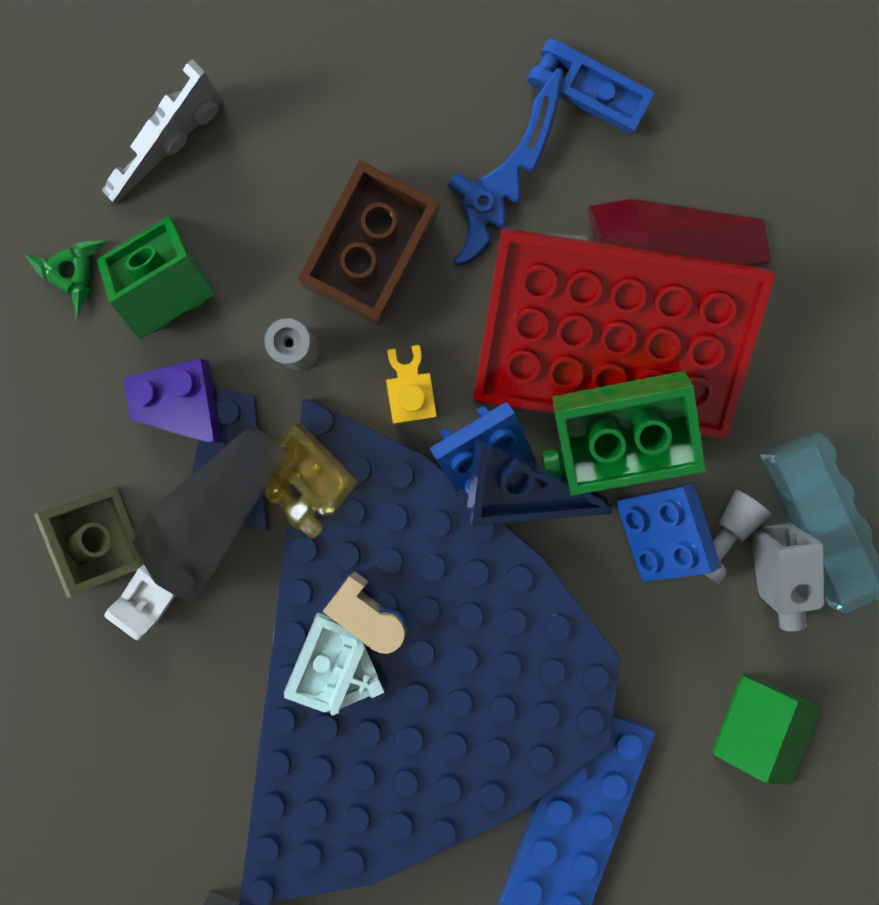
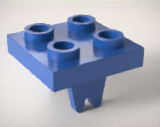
M507 402L488 412L484 405L476 409L480 418L453 434L450 433L448 428L443 429L440 433L444 440L430 447L431 452L456 492L464 489L469 495L475 440H483L533 464L537 462L519 421Z
M694 482L632 495L616 501L642 582L709 574L721 568Z

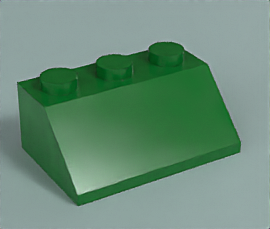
M685 371L552 396L571 496L706 472L694 388Z

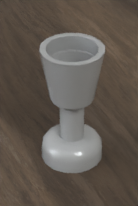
M285 318L274 322L267 329L264 337L265 348L269 356L290 369L296 371L305 370L312 367L318 359L320 348L316 337L297 320Z
M739 490L734 491L719 522L722 530L713 541L719 561L723 559L736 540L745 541L772 515L763 505ZM721 562L720 569L713 573L705 574L718 584H721L727 575V570Z

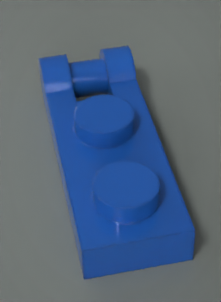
M547 39L541 50L542 59L538 66L532 67L527 77V82L532 87L541 91L557 66L562 65L568 68L569 71L565 79L562 78L559 98L632 136L655 92L557 40Z

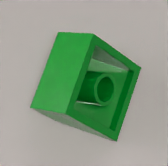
M170 215L97 259L109 303L139 339L152 332L161 331L170 321L188 310L199 308L208 298L215 295L205 271Z

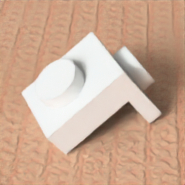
M146 561L137 570L121 597L107 609L104 616L138 641L161 619L182 586L149 561Z

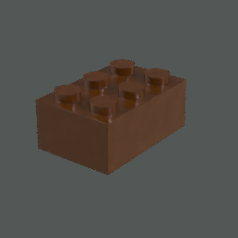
M359 160L298 277L299 282L304 288L380 327L439 214V201Z

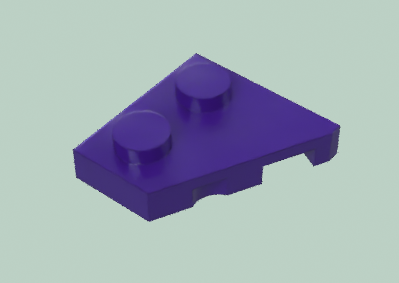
M200 358L124 377L130 420L209 443L222 442L208 360Z

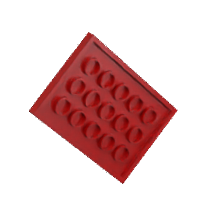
M502 227L473 401L497 405L507 402L510 407L555 413L552 396L685 371L694 388L700 435L727 440L776 274L772 269Z

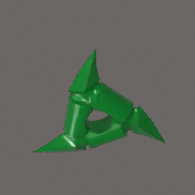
M108 240L76 243L74 248L69 247L49 257L48 261L24 253V255L43 280L47 278V281L67 294H72L71 299L77 319L90 289L87 287L90 282L91 261L88 257ZM73 263L75 266L74 275L72 278H65L62 270L66 265Z

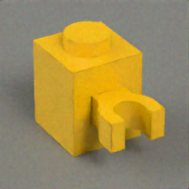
M420 345L412 346L414 357L411 363L406 365L397 361L396 349L387 350L390 365L397 372L398 378L386 380L393 424L437 418L430 373L418 375V367L422 358Z

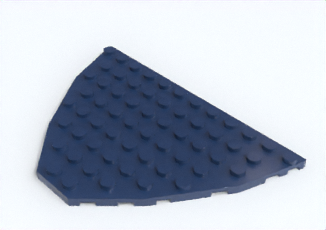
M304 399L302 402L239 905H267L275 901L373 885L512 819L607 748L611 737L620 657L554 573L546 560L504 523L472 526L466 518L467 492L464 489L456 492L444 471L427 456L335 413L318 403ZM356 571L369 581L362 592L384 609H394L405 617L408 625L407 634L401 646L396 651L388 654L376 652L365 644L384 693L373 698L368 696L339 709V713L332 716L330 711L322 712L284 698V691L317 612L326 615L323 613V610L347 578Z

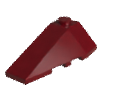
M636 199L588 207L594 242L747 266L770 262L764 219Z

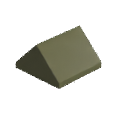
M117 487L34 514L67 598L138 570L146 562Z

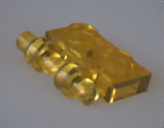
M292 423L267 455L277 467L276 471L273 473L266 466L261 468L255 475V479L263 487L262 493L271 503L277 502L287 513V521L295 529H302L309 538L316 537L323 530V525L314 517L315 510L317 509L322 516H332L358 483L302 424ZM290 483L303 494L299 500L290 491Z

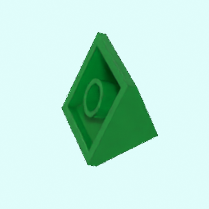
M741 674L711 753L766 784L792 785L822 705Z

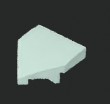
M317 612L285 688L284 698L322 712L330 711L333 716L339 713V709L368 696L371 698L384 693V690L365 644L333 619Z

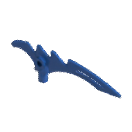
M557 68L533 101L532 113L526 132L508 159L489 174L479 178L475 184L458 172L455 173L448 183L450 189L464 198L460 206L468 220L467 241L461 252L454 258V264L463 265L471 262L489 245L491 238L487 223H492L499 227L505 226L504 198H508L515 203L521 200L520 169L523 168L532 172L537 168L556 114L563 78L562 69ZM548 98V107L540 134L534 148L529 149L528 146L540 116L543 99Z

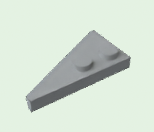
M193 59L183 69L191 79L182 92L177 91L165 95L158 105L155 114L147 121L130 146L138 155L124 169L116 167L102 189L103 193L114 204H117L167 155H174L180 151L187 142V136L198 125L207 124L217 114L218 106L223 101L205 71Z

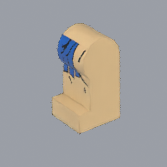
M354 571L323 610V613L374 651L385 654L396 651L407 634L408 625L405 617L394 609H384L362 592L369 581Z

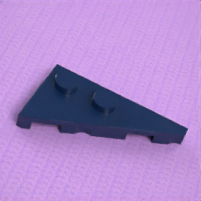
M475 440L466 518L472 526L611 514L613 506L605 496L596 492L571 496L568 479L483 440Z

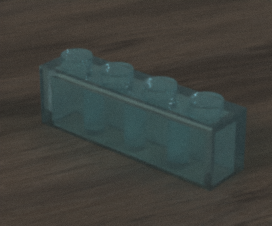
M805 433L760 454L790 522L823 543L824 596L829 607L847 614L879 599V554L876 553L870 540L873 538V532L867 520L857 512L852 501L855 499L854 489L850 482L844 476H841L835 463L837 452L831 441L823 437L822 433Z

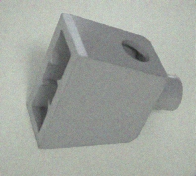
M791 522L758 527L750 535L759 595L778 613L780 629L785 631L803 630L806 628L805 611L818 610L824 605L823 543Z

